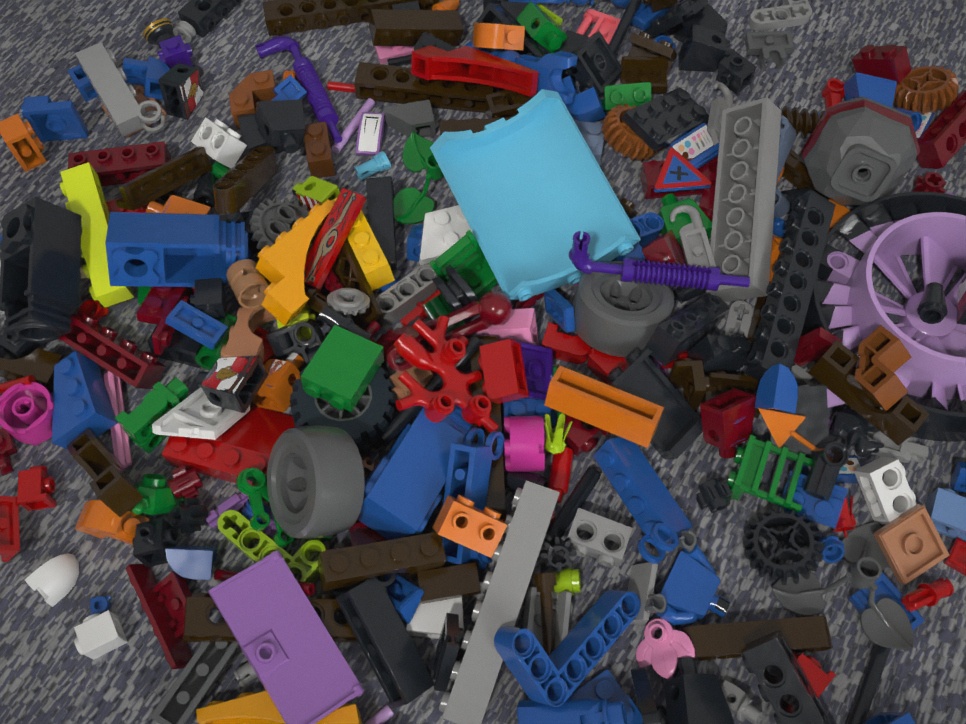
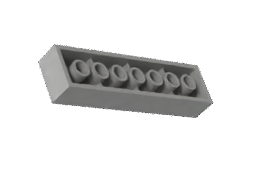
M768 97L722 110L710 247L716 267H720L721 274L750 277L749 287L719 285L717 291L706 290L707 293L720 298L722 302L768 295L766 291L769 286L781 125V110Z
M529 481L525 482L523 489L517 488L511 511L515 512L514 516L507 515L505 521L507 527L501 537L505 539L504 544H498L492 558V565L495 566L494 572H487L482 586V593L485 594L483 602L477 600L471 617V622L475 623L473 631H466L461 645V651L465 652L462 662L456 660L450 676V681L454 682L451 693L445 691L439 707L440 712L444 713L442 716L443 720L453 724L482 723L503 661L494 646L495 634L502 626H515L560 492Z

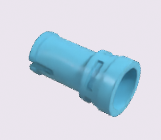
M381 151L373 156L371 160L354 167V170L357 172L356 174L360 181H363L366 177L377 172L381 173L390 169L391 164L384 151Z

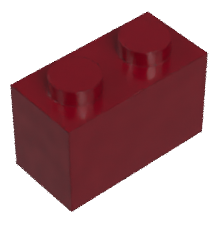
M893 44L887 46L867 45L861 48L852 59L855 73L894 80L897 83H900L911 71L906 46H895Z

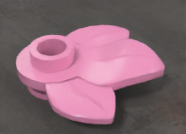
M659 618L651 620L646 625L644 630L645 638L636 650V660L639 667L645 666L647 668L652 665L660 676L668 680L673 678L678 657H695V648L690 637L682 631L674 630L669 622ZM661 628L662 636L656 639L654 632Z

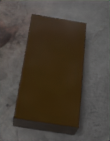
M476 562L417 572L419 588L424 592L421 598L422 604L481 594Z

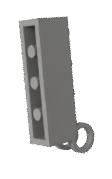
M100 42L75 53L83 71L122 137L142 128L149 133H158L164 129L165 119L160 105L150 100L137 103L135 98L138 96L131 84L126 85L125 81L127 78L122 68H116L114 65L117 61L110 49L106 51ZM153 106L157 111L146 112L145 107ZM161 119L160 125L155 128L145 125V123H155Z

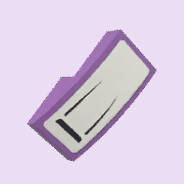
M362 112L356 144L357 155L375 156L381 152L385 113Z

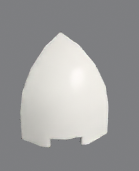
M73 554L59 555L36 569L25 581L34 591L37 589L44 597V601L53 607L75 586L79 575V563Z

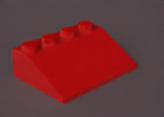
M250 405V411L215 440L170 436L162 456L173 467L179 468L185 465L187 470L195 468L199 474L236 483L237 476L246 468H257L265 475L267 474L270 454L276 440L284 431L295 428L293 417ZM247 480V482L253 486V483Z

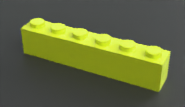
M89 162L61 171L63 182H60V188L64 196L68 198V202L65 203L66 209L82 216L81 257L85 258L86 262L83 265L85 275L92 283V286H89L94 301L98 300L104 308L134 298L131 286H110L105 243L110 214L97 173Z

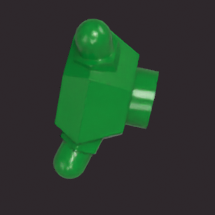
M144 474L142 481H138L135 484L144 498L136 504L132 512L136 515L142 513L149 515L169 513L176 505H179V501L185 500V497H175L168 483H166V476Z

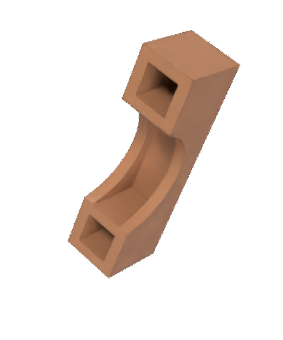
M263 306L254 309L240 307L237 312L236 324L230 328L227 345H223L221 349V357L259 356L263 364L265 359L263 340L253 333L262 324L277 319Z

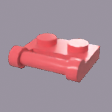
M588 9L576 33L585 35L589 26L596 22L588 37L600 31L609 45L621 19Z

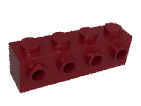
M164 141L68 153V169L89 162L99 177L101 187L125 184L170 161L171 155Z
M84 314L83 316L71 315V332L58 339L133 387L153 389V386L159 381L166 366L157 361L158 357L156 355L137 349L139 346L137 343L126 338L121 339L117 336L119 332L108 326L102 327L98 324L99 320L89 314Z

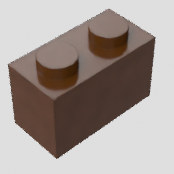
M327 123L306 124L304 139L311 176L317 178L335 176Z

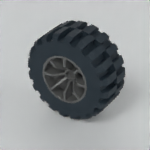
M306 367L299 373L300 379L294 381L292 386L293 392L290 394L291 412L295 427L320 425L338 427L345 430L352 437L359 453L363 457L371 454L372 447L378 449L384 444L379 433H384L388 424L396 417V394L391 391L395 386L384 368L378 369L353 412L346 409H336L325 399L309 396L303 390L301 375Z

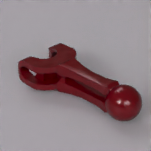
M491 291L483 295L480 301L474 300L463 308L444 315L449 318L448 326L477 314L480 316L446 332V340L458 339L460 336L465 337L474 332L488 329L489 325L495 326L505 323L512 313L510 299L502 292ZM438 318L424 321V323L434 330ZM412 325L395 330L382 338L381 346L384 347L387 363L395 371H404L414 367L406 360L400 363L395 362L394 360L403 357L395 351L397 348L394 345L388 348L389 343L394 340L397 341L403 333H406L408 336L411 334L428 352H434L433 346Z

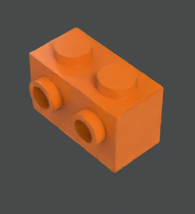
M17 113L0 121V134L25 172L47 162L41 152L45 148L38 136L32 137L35 132L28 120L23 122Z
M459 494L457 499L448 495L433 525V529L440 536L492 558L507 527V524L500 519L501 513L486 506L484 510L474 507L475 502L463 495Z

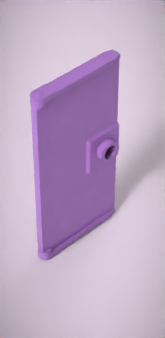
M279 550L273 551L261 561L209 590L208 593L286 724H316L346 702L351 701L356 696H361L365 691L287 566Z

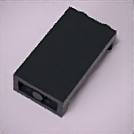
M636 348L625 357L627 362L621 368L617 366L607 374L608 380L605 384L664 407L656 432L650 443L665 460L677 459L703 432L701 414L698 415L648 357L652 353L650 348L642 350Z

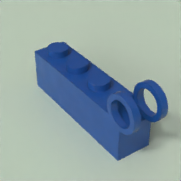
M473 427L468 432L465 442L451 443L443 504L448 495L457 499L460 494L475 502L474 507L484 510L487 501L492 460L499 459L504 449V436L501 432L492 431L488 435L484 446V431L481 428ZM477 433L478 442L477 444L472 443L473 438ZM495 438H497V448L492 453V445ZM441 536L448 562L458 565L473 562L470 558V548Z
M622 437L608 439L593 457L645 534L638 541L639 553L646 561L657 564L665 558V551H672L678 546L679 538L683 536L681 530L688 531L692 524L637 444ZM645 542H649L656 547L659 554L658 557L648 553L644 545Z

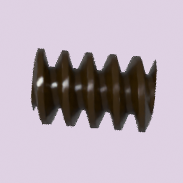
M784 106L781 110V115L785 116L797 133L796 137L799 132H802V138L806 139L808 133L812 134L825 111H821L818 115L815 109L809 113L808 109L803 108L799 113L797 107L792 108L790 111L788 106Z

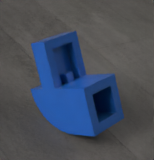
M124 57L123 72L127 78L125 82L145 86L144 97L163 100L158 80L170 68L164 62L153 57H149L148 62Z
M570 76L562 79L564 86L574 93L573 102L565 104L574 120L595 122L606 117L601 99L594 87L578 93L577 87Z

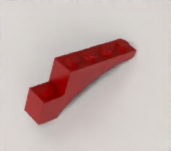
M430 45L412 51L411 74L425 80L471 82L507 89L529 97L536 95L539 71L472 47L463 46L451 51H445Z

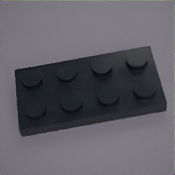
M679 87L626 111L621 119L653 151H656L678 140L702 123L707 125L709 114L704 107L698 105L690 97L687 91Z

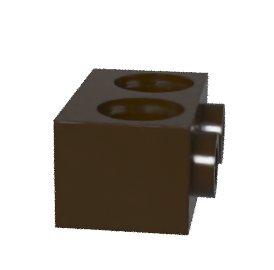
M510 90L485 95L487 118H512L519 114L517 109L534 96L529 97Z

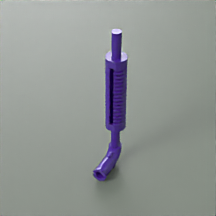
M275 36L273 39L256 44L255 47L260 59L283 50H287L292 54L295 60L292 65L294 72L298 77L300 85L307 91L306 97L318 122L327 123L328 131L334 143H340L342 137L336 126L339 117L311 60L302 56L299 50L300 45L297 41L286 36Z
M581 231L573 235L572 249L568 255L577 270L586 274H591V272L620 275L621 282H632L634 280L635 283L639 281L641 284L644 281L645 284L649 282L651 285L654 282L655 285L659 283L661 286L663 284L668 286L669 284L671 287L673 285L678 287L679 285L681 288L685 286V288L690 287L692 289L695 287V289L700 288L701 290L705 288V290L717 291L719 285L749 287L750 277L721 274L720 267L708 266L707 268L702 266L701 268L700 265L697 267L692 265L691 267L690 264L687 266L677 263V265L675 263L670 264V262L665 264V262L660 263V261H657V263L652 261L650 263V260L646 262L642 260L640 262V259H637L635 262V259L623 258L622 264L594 262L592 258H589L590 254L587 253L591 238L584 231L582 239H580Z

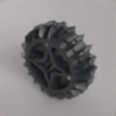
M783 506L779 508V513H775L770 507L768 508V516L759 512L757 514L758 521L751 519L749 521L751 529H745L744 536L748 539L743 540V547L749 549L744 552V556L746 559H753L750 562V568L756 569L761 567L758 576L762 578L769 573V582L771 583L775 582L776 577H781V584L786 585L787 577H791L793 583L798 584V574L805 579L810 578L809 570L816 572L819 567L816 562L823 560V554L819 552L824 550L825 544L819 541L822 538V532L814 531L817 525L815 521L806 523L808 517L806 513L797 517L795 508L788 514L785 513V507ZM777 526L788 527L784 531H777L773 529V527ZM798 533L803 536L807 543V554L801 552V547L795 543ZM760 537L766 539V543L771 547L768 558L760 551L758 545ZM789 539L788 549L784 546V549L777 551L778 542L782 545V541L787 542ZM788 559L795 564L779 565L778 562Z

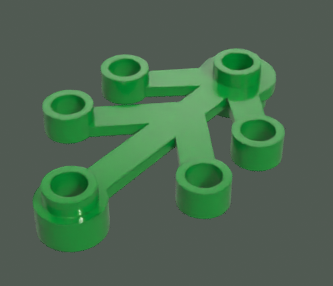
M246 468L237 476V487L243 494L249 497L253 516L250 519L251 527L256 531H263L270 524V517L264 511L262 498L269 502L267 474L264 475L257 468ZM247 480L251 481L253 483V486L250 485L247 482ZM274 517L277 528L274 542L279 547H287L294 538L283 531ZM257 518H261L264 525L259 524ZM281 534L287 537V541L281 538ZM332 536L313 539L318 540L320 542H326Z

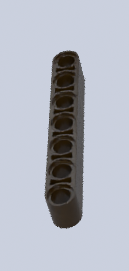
M497 335L476 336L483 345L497 342ZM480 349L471 357L472 372L479 370L482 374V380L472 384L473 397L475 395H484L482 387L483 382H485L484 374L478 361L481 355ZM491 402L490 413L492 414L490 417L499 425L496 431L502 433L501 404ZM474 424V427L481 428L484 431L485 446L487 437L490 434V432L483 425L479 427L476 424ZM477 433L474 436V444L478 442ZM497 438L493 442L492 453L497 448ZM503 452L499 459L492 460L486 507L501 513L500 519L506 518Z

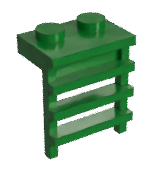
M470 230L436 260H432L429 263L435 274L445 282L450 280L445 268L451 265L470 286L478 299L498 283L475 236Z
M750 435L743 448L738 446L733 462L737 463L735 472L730 471L726 481L733 493L731 498L738 501L742 493L745 492L791 510L795 508L797 512H800L802 505L794 503L792 500L802 465L805 464L811 467L813 460L805 457L806 454L801 452L796 454L788 451L789 448L787 447L779 448L772 445L770 441L765 443L755 439L756 436ZM769 452L779 455L767 493L758 488ZM788 458L796 462L785 499L775 496L785 460Z

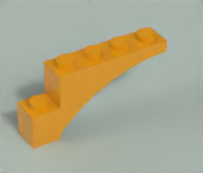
M329 199L322 205L316 204L309 211V216L305 219L300 217L293 224L292 230L288 233L283 231L276 238L274 245L271 247L266 245L257 255L259 261L255 269L271 282L263 292L266 296L261 305L284 326L302 312L309 300L304 290L306 255L312 238L324 225L334 205Z
M267 691L242 693L236 699L226 702L212 701L206 707L196 709L197 722L199 724H286ZM345 703L316 724H362V720L356 704Z

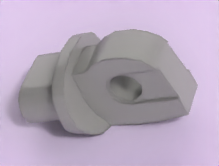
M725 680L721 688L726 701L730 697L736 699L733 703L727 701L731 714H736L737 719L741 722L747 719L752 724H759L763 715L760 710L753 706V700L739 687Z

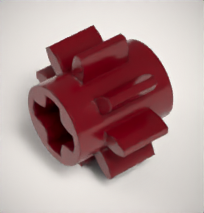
M926 171L923 177L918 175L914 182L916 186L913 192L945 193L946 190L943 188L947 182L943 180L940 174Z
M185 465L172 471L174 478L168 480V484L176 498H196L200 496L198 488L204 485L195 468L187 470Z

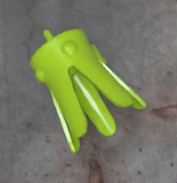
M564 413L559 415L554 433H552L550 416L545 414L544 429L546 437L544 438V449L553 455L565 450V438L573 423L572 421L569 423L563 435Z

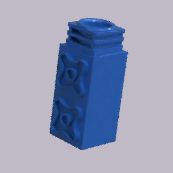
M110 212L105 241L110 286L195 287V280L222 278V281H226V273L229 267L239 260L248 259V232L245 231V222L235 223L231 221V223H226V221H219V215Z
M455 405L454 410L439 423H434L426 417L424 407L419 411L412 425L408 423L387 456H384L367 476L363 504L357 520L387 540L410 537L416 533H421L428 523L433 510L442 498L439 492L446 485L451 443L465 442L467 432L472 427V424L463 419L461 414L462 408Z

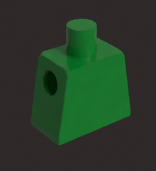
M531 1L516 18L521 26H525L527 33L551 53H555L567 39L568 35L562 27ZM539 19L540 24L536 28L533 22Z
M668 194L662 198L663 207L660 208L658 214L664 221V226L660 231L661 235L672 230L682 248L679 232L683 226L692 223L690 215L679 213L676 215L675 221L671 222L670 214L675 207L690 205L700 213L703 227H705L708 240H710L712 222L693 199L689 198L678 202L674 194Z

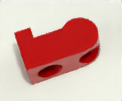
M548 322L541 346L551 348L553 350V358L573 364L585 363L588 360L591 347L578 335L571 336L557 332L558 325Z

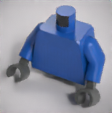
M681 530L685 541L679 539L677 547L684 548V552L680 551L660 593L648 595V598L653 600L654 606H645L644 609L647 613H656L671 625L700 622L707 610L724 617L731 601L715 594L721 580L716 576L715 569L696 544V535L692 531Z

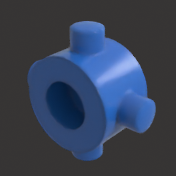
M109 595L106 597L93 596L90 599V610L92 612L89 615L110 611V600L112 597Z

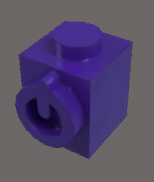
M180 35L159 42L162 49L157 51L159 58L170 69L178 63L192 66L190 57L194 55L189 43L184 44Z

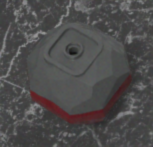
M862 96L827 108L803 147L801 155L814 190L840 205L859 207L877 198L891 195L918 157L920 147L911 115Z

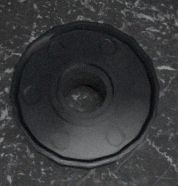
M451 265L445 268L450 279L449 281L445 282L437 275L432 278L439 292L454 311L463 308L474 300L479 301L470 286ZM470 317L463 319V321L466 322Z

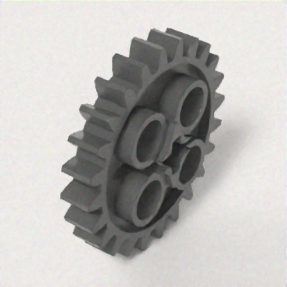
M278 197L275 198L274 202L267 199L265 204L260 203L258 208H255L249 225H251L249 232L253 234L251 240L258 242L256 248L263 249L266 245L271 247L283 231L288 233L292 230L293 224L300 217L305 219L309 216L307 205L305 204L300 207L298 200L291 204L288 198L281 202ZM322 227L318 230V232H317V233L315 234V236L312 238V240H311V242H310V245H309V248H308V251H307L306 258H307V256H308V254H309V252H310V250H311V248H312V246H313V244H314V242H315V240H316V238H317L319 232L321 231Z

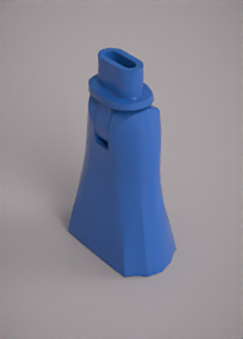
M531 699L519 700L517 706L518 724H628L623 701L610 703L609 699H567L561 706L553 707L534 702Z

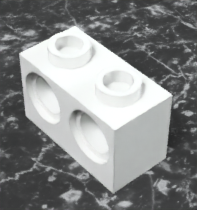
M205 117L191 142L197 147H204L206 154L232 169L247 145L240 140L241 135L228 128V125L218 119L213 122Z
M880 457L854 470L874 522L886 525L916 506V496L908 485L905 477V468L899 462V459Z

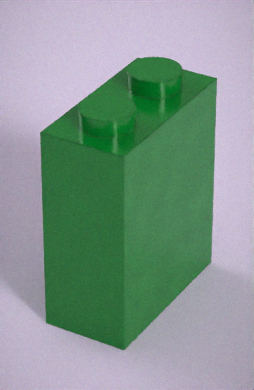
M334 325L301 375L303 390L313 398L320 397L329 401L336 409H346L353 412L384 361V347Z

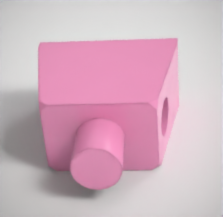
M512 309L511 316L505 323L495 326L489 325L488 329L478 331L477 336L497 335V342L510 338L514 341L539 345L535 309Z

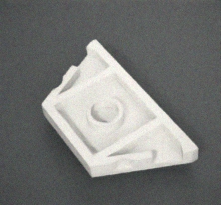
M459 205L425 213L419 258L420 265L436 260L466 235L468 230L472 232Z
M200 387L152 424V431L158 435L215 440L250 411V405L245 413L213 405Z

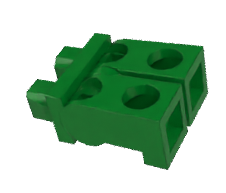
M174 377L166 386L158 381L153 386L154 390L148 392L143 402L129 415L122 411L115 417L128 437L148 455L168 436L154 434L152 424L190 396L187 393L189 391L187 386L177 377Z

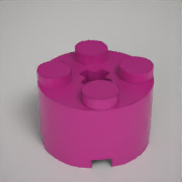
M31 382V385L15 384L0 397V425L18 441L33 446L39 445L52 437L53 395L39 383Z
M543 416L504 417L505 472L544 471Z

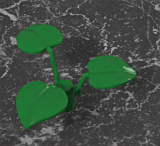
M415 132L410 134L405 143L403 163L408 170L414 173L425 169L426 181L422 193L415 188H405L396 194L394 198V219L403 224L423 222L425 213L433 212L434 202L431 198L426 197L430 180H439L444 176L430 149L434 143Z

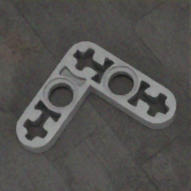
M782 0L785 6L754 10L750 15L748 24L750 28L756 31L804 25L810 20L812 8L808 0ZM780 15L783 16L785 19L780 20L777 19L775 16Z

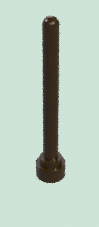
M557 573L533 574V586H536L537 592H540L543 649L548 656L555 650L552 591H555L554 585H557Z

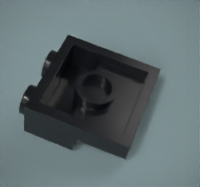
M600 31L592 34L581 46L571 52L578 56L577 67L571 66L567 68V72L574 76L579 83L580 92L594 87L598 95L623 70Z

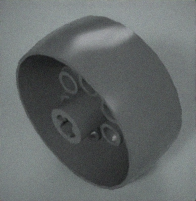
M608 261L605 263L622 264V261ZM583 273L576 287L572 302L575 331L587 345L599 352L611 356L626 357L636 348L638 350L644 349L658 325L672 317L674 310L673 292L669 285L665 286L663 284L661 286L659 283L655 285L654 282L652 285L649 282L645 284L644 281L642 284L639 281L635 283L634 280L632 282H621L620 275Z
M302 426L284 431L273 446L267 470L268 497L277 523L292 538H323L349 530L360 514L365 489L362 459L354 440L345 430L332 426Z

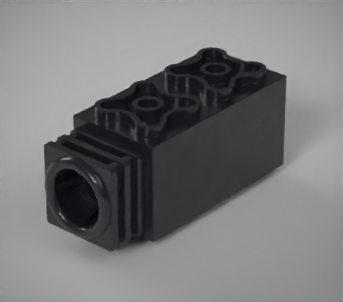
M34 197L3 216L1 221L3 233L0 243V311H4L6 320H4L5 334L28 342L47 344L71 332L72 327H70L72 319L70 317L72 311L79 308L81 300L79 295L81 279L80 258L82 255L81 215Z

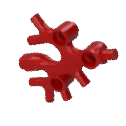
M439 316L434 330L430 329L419 318L412 327L433 346L434 352H428L411 334L408 336L406 333H403L393 344L397 348L395 351L412 366L421 370L438 373L443 380V387L439 391H429L405 370L398 379L410 390V395L396 400L397 409L402 411L413 406H422L425 408L426 417L434 423H439L454 410L456 405L462 408L461 414L466 422L476 424L479 427L483 425L490 433L496 431L499 425L490 417L492 413H490L491 402L489 398L484 395H475L473 397L469 391V385L482 380L481 372L476 370L470 373H461L455 367L465 356V346L468 344V339L460 336L458 339L446 340L445 335L449 323V318L446 316Z

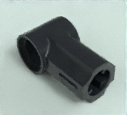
M834 441L818 445L814 448L812 452L813 463L803 488L807 495L825 501L830 499L840 468L847 463L849 458L848 449L844 444ZM828 449L833 453L832 462L827 458Z

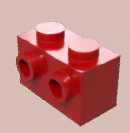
M509 338L479 346L481 355L478 361L484 374L485 382H483L482 386L484 395L491 402L497 404L529 397L521 344Z

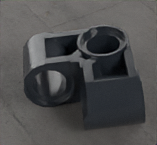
M310 318L281 327L265 335L277 359L290 352L299 350L307 366L325 340L317 321ZM301 326H307L312 330V338H305L301 334Z

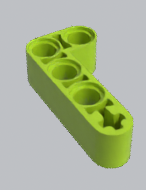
M236 510L225 511L218 518L217 526L220 532L254 563L261 561L273 551L279 550L292 574H302L301 582L314 583L320 576L318 560L311 562L309 557L313 552L327 550L322 542L318 540L307 541L292 557L284 549L277 546L262 531L254 530L250 525V521ZM232 523L238 525L242 530L240 535L233 528L229 527ZM260 539L258 546L248 549L250 541Z

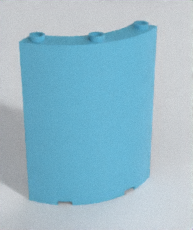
M541 89L532 99L518 108L519 114L506 121L503 117L485 125L484 131L472 133L471 130L459 132L444 131L430 147L503 293L510 300L519 299V301H525L534 295L556 289L568 283L569 285H574L579 282L583 272L575 268L568 256L569 251L572 249L573 235L578 231H581L580 239L583 237V231L590 235L591 239L587 253L590 254L589 258H592L594 262H608L619 255L624 256L634 249L633 245L641 240L559 93Z

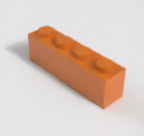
M559 366L551 379L544 406L646 448L650 445L664 407L563 366Z

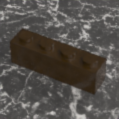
M371 9L369 22L373 46H415L423 32H427V34H431V36H435V38H439V40H443V42H447L451 46H460L464 30L459 12L454 10Z

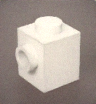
M109 610L102 614L90 615L83 620L82 624L74 627L77 635L74 643L78 652L93 660L128 643L118 616Z

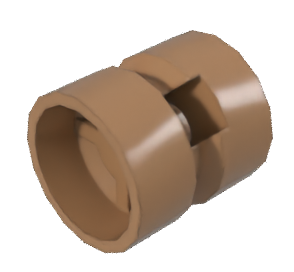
M243 259L229 267L226 277L239 304L247 309H254L262 306L261 304L266 296L263 292L269 284L264 276L255 269L257 265L255 261Z

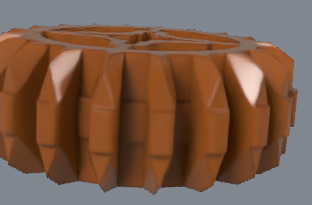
M914 66V69H911L909 74L900 83H897L893 105L897 106V108L923 114L926 112L935 113V110L943 111L945 107L951 106V103L956 100L959 90L956 74L952 73L951 69H944V66Z
M618 104L616 108L613 107L603 120V129L601 131L604 135L603 139L609 142L608 146L613 147L615 152H620L623 157L628 156L631 160L636 158L641 162L643 159L649 160L650 157H654L660 149L653 151L621 119L626 111L635 108L636 105L631 107L628 104L624 106Z

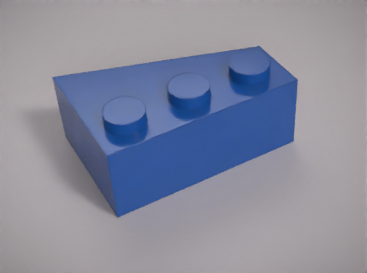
M74 351L54 365L53 444L68 450L66 446L88 427L97 436H100L118 423L96 362Z

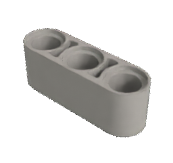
M429 264L419 266L376 298L383 313L379 318L381 323L389 325L397 322L417 307V302L422 303L438 289L432 281L436 274ZM407 293L412 294V295H410V296H403L404 294H407ZM389 307L392 308L391 310H388V311L383 310V309L389 308Z

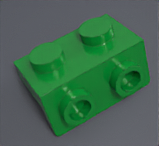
M643 82L605 86L604 99H601L604 110H607L608 113L613 107L616 108L618 104L622 106L628 104L631 107L636 105L637 107L650 101L651 83Z

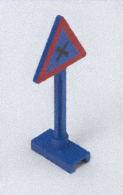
M719 143L691 161L686 160L671 147L654 187V192L710 188L712 182L698 169L718 156Z

